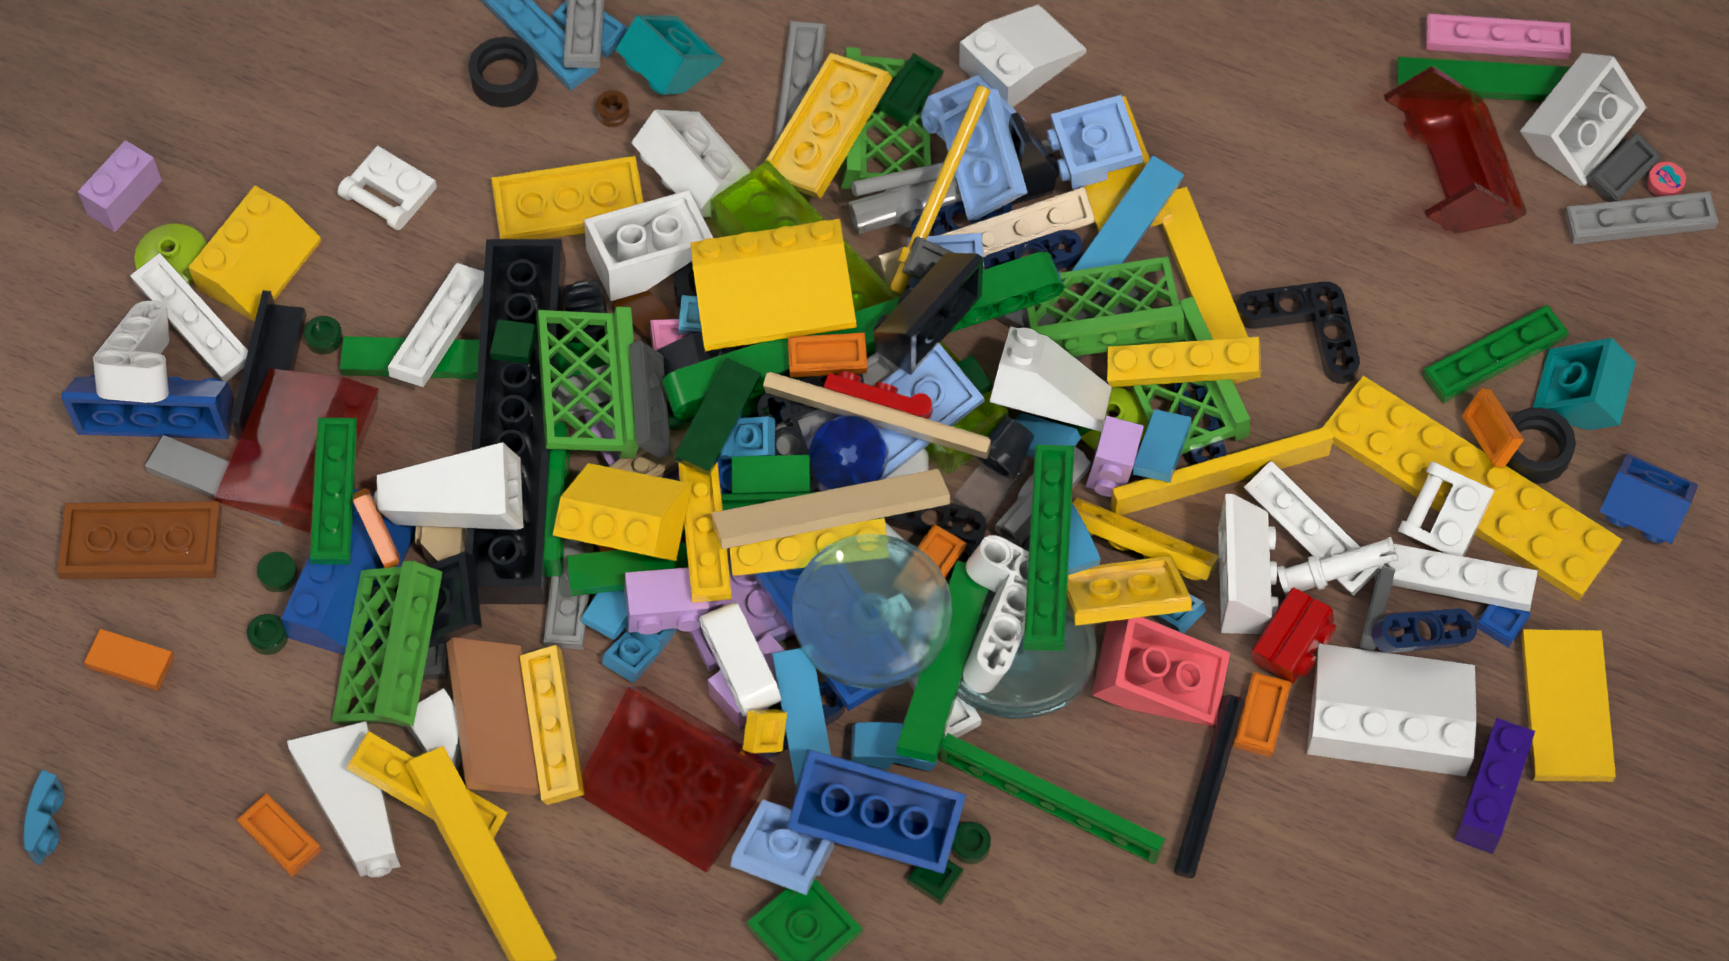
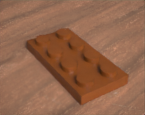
M220 502L65 503L57 573L60 579L216 578L222 512Z

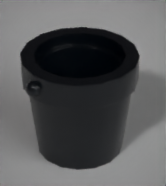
M1003 416L986 436L991 440L988 458L975 457L995 473L1008 479H1014L1016 476L1019 477L1021 475L1020 465L1034 439V435L1021 423Z

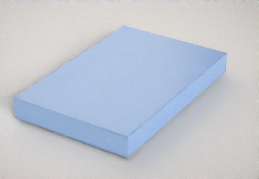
M989 88L991 91L955 173L968 220H977L1028 193L998 89ZM971 99L939 116L948 151Z

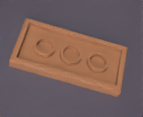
M452 637L446 643L466 788L537 795L540 792L519 656L522 655L521 645Z

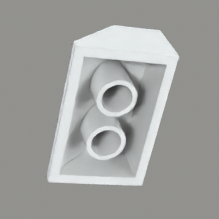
M1582 53L1520 132L1537 157L1578 185L1585 186L1587 184L1586 180L1602 165L1647 107L1614 56Z
M654 110L631 142L641 153V159L647 165L653 167L661 176V181L666 188L675 194L690 191L702 217H719L759 191L763 186L699 112Z
M1225 494L1218 525L1221 633L1262 634L1278 610V597H1271V585H1276L1277 563L1276 561H1270V550L1275 549L1276 530L1275 526H1269L1267 511L1234 494Z

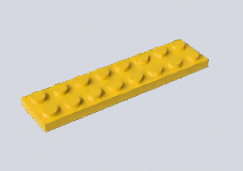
M1362 376L1323 426L1330 427L1335 446L1416 498H1418L1429 475L1426 470L1431 461L1495 490L1475 536L1525 568L1537 570L1539 577L1578 602L1623 540L1507 466L1504 468L1493 466L1484 451L1365 376ZM1443 480L1430 507L1440 512L1453 485Z

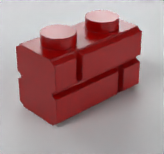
M1291 588L1251 650L1254 664L1269 673H1274L1275 676L1282 680L1292 682L1291 684L1295 683L1299 675L1306 677L1315 663L1316 656L1313 653L1320 643L1326 645L1335 632L1336 624L1333 623V609L1323 602L1311 598L1310 595L1299 589Z

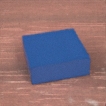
M1489 604L1477 621V629L1509 648L1531 613Z

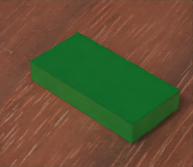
M809 455L732 457V494L810 492Z

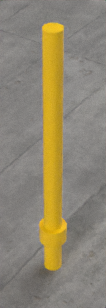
M977 85L907 247L902 248L897 260L900 265L889 288L895 294L902 295L911 276L902 273V269L914 238L919 236L927 240L990 95L991 91L986 87Z

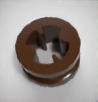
M609 90L599 95L596 100L599 121L608 127H617L624 124L629 118L627 97L615 90ZM610 105H618L619 111L615 108L614 113L607 112V107L611 109Z

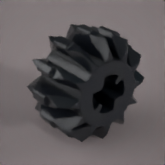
M585 279L565 286L563 291L565 311L608 313L604 292L597 280L587 281ZM588 325L583 329L595 341H599V339L605 336L603 325ZM576 336L573 338L577 343L581 342Z

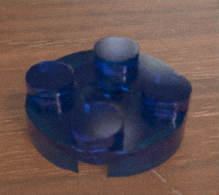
M845 416L844 418L832 419L826 422L815 433L809 448L813 472L816 478L829 489L880 480L888 462L889 447L881 432L869 421L857 416ZM852 445H855L857 447L855 452L858 456L857 460L843 465L844 457L839 454L840 450L843 447L850 449Z

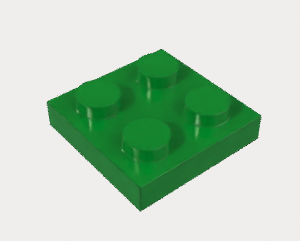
M816 878L807 895L787 888L747 922V928L778 961H831L863 934V928Z

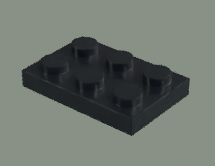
M465 551L428 565V567L442 572L428 649L447 642L452 637L457 638L482 628L474 555ZM380 585L372 588L371 599L381 588ZM398 586L394 589V591H395L396 594H397ZM388 599L378 608L380 616L390 606ZM391 623L387 627L388 631H390ZM380 636L375 641L376 651L383 644Z

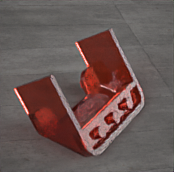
M1433 66L1383 95L1386 102L1404 112L1406 117L1404 127L1412 139L1416 140L1418 138L1427 145L1446 198L1425 210L1427 218L1438 223L1445 230H1450L1457 234L1512 223L1526 215L1523 199L1491 113L1480 96Z

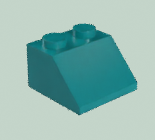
M636 15L616 48V51L626 59L625 64L631 70L641 73L649 81V87L661 95L685 93L718 68L724 61L723 57L678 16Z
M1613 338L1551 348L1547 354L1533 408L1542 407L1555 411L1565 418L1571 426L1585 430L1620 426L1636 361Z

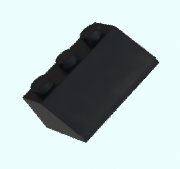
M945 253L937 263L931 262L924 270L921 281L914 289L911 287L906 289L899 298L897 307L890 315L884 314L876 323L873 330L875 351L909 375H912L931 354L937 344L949 334L982 297L984 258L976 253Z

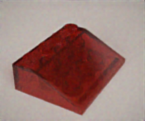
M270 368L215 495V501L275 522L279 520L281 524L311 533L318 417L357 418V459L378 407L379 389L343 376Z
M633 686L626 689L581 774L584 795L580 797L704 872H708L759 798L776 764L758 753L742 750L743 745L645 686Z

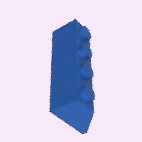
M91 375L90 377H76L62 392L61 398L78 435L162 437L165 435L170 438L229 439L234 397L228 381H221L216 378H205L200 381L168 377V397L158 402L145 403L110 400L99 397L96 393L95 375Z
M355 503L353 507L351 565L311 564L309 555L281 617L289 639L345 655L361 570L385 568ZM380 513L400 555L399 565L395 567H402V563L414 539L416 526L396 525ZM373 580L372 588L380 585L378 580ZM371 618L365 624L364 636L373 627Z
M807 748L794 794L787 829L944 873L966 794Z

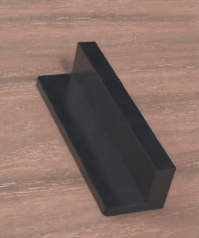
M267 290L262 291L234 407L232 424L239 442L276 446L307 315L305 308L275 305L271 291Z

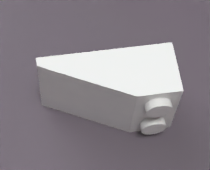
M1038 4L989 21L960 42L959 67L971 78L979 75L993 89H998L999 95L1011 107H1014L1086 53V48Z
M689 190L584 219L586 251L610 301L647 291L692 261L690 242L713 238Z
M1010 326L990 402L1101 432L1112 387L1048 336L1038 334L1030 328Z

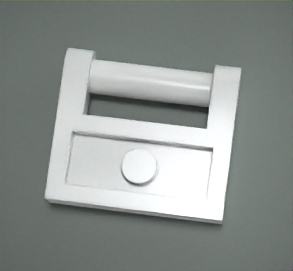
M377 145L351 176H347L342 180L337 194L348 201L353 199L386 219L387 225L400 230L435 191L437 186L433 178ZM367 184L400 204V206L393 207L364 190V185Z
M1431 461L1426 470L1429 475L1407 521L1402 520L1397 531L1443 553L1464 557L1495 490ZM1444 480L1453 486L1429 533L1420 527Z

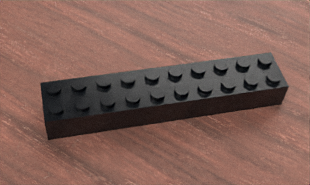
M486 239L472 450L503 442L520 457L523 528L517 530L466 529L465 552L474 555L479 604H547L548 576L543 561L550 449L545 447L537 313L538 310L563 311L566 258L561 239ZM498 319L535 324L537 331L529 364L494 360L491 358L490 351ZM547 323V331L560 341L562 339V324ZM557 352L549 360L550 364L560 372L561 354ZM558 387L552 392V397L556 401Z

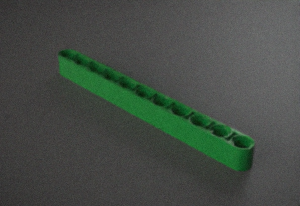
M1038 252L983 270L982 297L949 333L1052 300L1064 291L1065 285L1051 254L1048 252ZM899 298L856 311V328L811 335L865 333L866 357L868 359L876 353L873 333L876 323L884 314L890 315L897 307ZM788 338L757 343L677 369L663 378L662 385L674 416L678 419H688L695 417L726 357L761 373V378L751 398L766 394L763 383L766 374L769 372L795 380H802L807 377H790Z

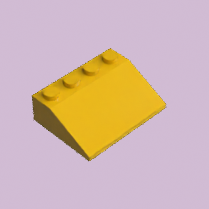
M840 219L822 220L814 223L783 226L776 229L745 232L738 235L707 238L690 242L705 351L857 327Z

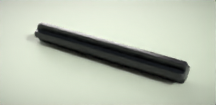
M1228 694L1223 699L1174 868V872L1177 875L1191 879L1196 875L1245 702L1241 697Z

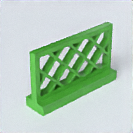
M846 47L843 56L888 71L892 77L891 82L895 80L908 61L861 56L860 48ZM926 101L921 107V112L913 118L908 127L903 125L895 132L882 121L888 115L883 112L876 115L872 112L868 119L869 121L864 125L841 164V189L851 190V182L903 171L901 167L909 160H912L918 167L931 165L930 133L925 130L920 118ZM874 126L887 137L879 145H876L866 136V132ZM909 129L921 138V143L913 149L900 137ZM892 143L906 154L897 162H894L883 152ZM876 157L888 169L883 173L867 172L866 163Z
M1168 256L1059 273L1065 285L1064 291L1052 300L1026 308L1030 329L1035 330L1038 334L1048 336L1073 357L1108 352V347L1157 344L1185 340L1184 314L1182 305L1179 304ZM1163 270L1164 277L1156 285L1143 279V276L1148 272ZM1121 277L1127 281L1119 291L1105 283L1110 278ZM1083 282L1090 286L1083 296L1069 290L1076 283ZM1135 285L1149 292L1141 302L1127 295ZM1098 291L1112 298L1104 308L1090 301ZM1061 297L1075 303L1067 313L1052 306ZM1156 297L1167 301L1171 305L1155 309L1149 307ZM1120 302L1134 309L1129 313H1112ZM1083 308L1096 314L1094 318L1078 320L1074 318ZM1045 313L1060 320L1056 324L1038 326V322Z
M1193 296L1180 300L1179 304L1182 305L1184 314L1185 340L1183 342L1213 340ZM1232 380L1191 382L1206 388L1207 395L1203 403L1183 396L1190 382L1183 383L1178 394L1159 387L1160 384L1131 386L1148 425L1154 412L1150 406L1154 395L1174 401L1169 410L1170 413L1176 412L1179 402L1184 403V406H1191L1192 409L1198 410L1181 454L1233 437L1235 442L1249 437L1250 417ZM1143 390L1149 392L1148 395H1147V397H1146V395H1145V393H1144ZM1210 400L1212 401L1214 407L1208 405ZM1204 413L1219 418L1223 428L1210 432L1198 427Z
M616 307L614 313L538 310L537 330L546 449L619 451V458L634 459L639 446L636 442L629 345L634 343L631 307ZM547 323L562 324L570 332L559 341L547 331ZM588 325H603L605 336L599 342H596L583 329ZM575 336L590 349L581 358L577 357L565 346ZM557 352L572 364L563 374L550 364L549 359ZM594 354L598 355L608 365V369L601 375H598L585 363ZM576 370L581 371L592 381L583 391L567 379ZM560 385L575 397L565 407L552 397V392ZM597 387L610 396V402L603 409L588 397ZM579 403H582L595 415L585 425L570 413ZM562 418L577 430L572 437H555L554 426ZM601 420L613 430V439L599 438L590 429Z
M404 561L402 567L361 570L334 706L333 723L352 725L366 721L367 724L395 723L401 726H414L442 578L441 571L415 561ZM373 580H378L381 588L371 599ZM398 586L397 594H396L395 591H394V589ZM388 599L390 606L380 616L378 608ZM371 618L374 625L364 636L365 624ZM391 623L390 631H388L387 627ZM380 636L383 644L373 655L370 647ZM364 657L366 664L356 674L357 663ZM384 661L383 668L381 670L380 665ZM373 675L376 682L366 693L363 685ZM356 694L359 702L348 714L350 700ZM375 700H376V705H375V709H374V707H373L372 704H373V703L375 702Z

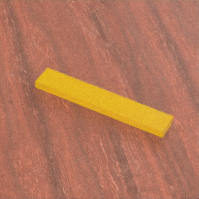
M1187 187L1176 189L1167 202L1172 219L1163 221L1160 225L1189 297L1193 296L1213 340L1247 338L1248 335ZM1255 378L1232 379V381L1234 384H1237Z
M1323 427L1177 469L1174 471L1171 482L1146 478L1118 486L1112 491L1110 507L1112 512L1125 515L1253 478L1270 461L1279 469H1284L1322 458L1330 454L1334 437L1330 427Z
M441 746L409 760L405 766L508 960L555 961L557 957L445 747Z

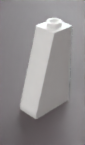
M502 442L377 475V491L374 493V501L378 511L396 525L523 528L520 457Z
M367 722L287 741L296 766L361 877L365 875L380 877L390 873L391 869L400 867L384 791L346 769L363 738L369 731Z

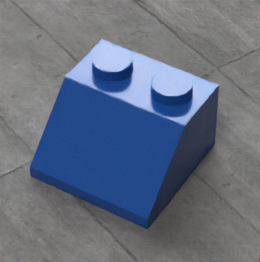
M1627 453L1599 512L1605 514L1606 519L1617 526L1627 527L1630 525L1641 530L1642 535L1653 542L1663 543L1666 541L1672 544L1691 505L1698 484Z

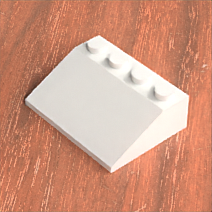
M1327 644L1318 645L1308 735V755L1466 777L1474 759L1475 665Z

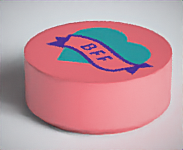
M1660 162L1654 165L1647 178V187L1656 197L1681 194L1686 183L1685 172L1680 166L1672 162Z

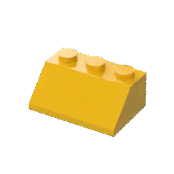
M254 186L190 264L189 270L198 291L255 322L262 291H271L273 300H275L321 243V237L285 201Z
M588 463L560 497L553 536L676 561L692 484Z

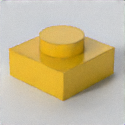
M778 709L748 710L742 750L751 753L782 752L787 712Z

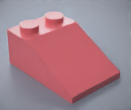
M1144 617L1110 621L1106 624L1092 696L1125 709L1213 727L1218 719L1230 652Z

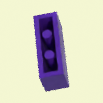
M1496 718L1488 736L1454 839L1455 841L1493 854L1502 836L1535 731Z

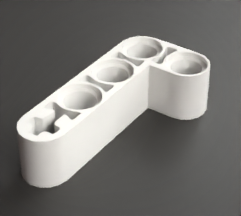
M144 301L134 305L93 357L96 393L99 397L110 400L145 403L158 402L168 397L166 358L161 355L170 341L167 306L165 303L160 301Z
M996 535L985 537L966 564L967 573L972 580L996 593L963 670L965 683L969 688L978 693L992 691L1008 671L1025 629L1029 552Z

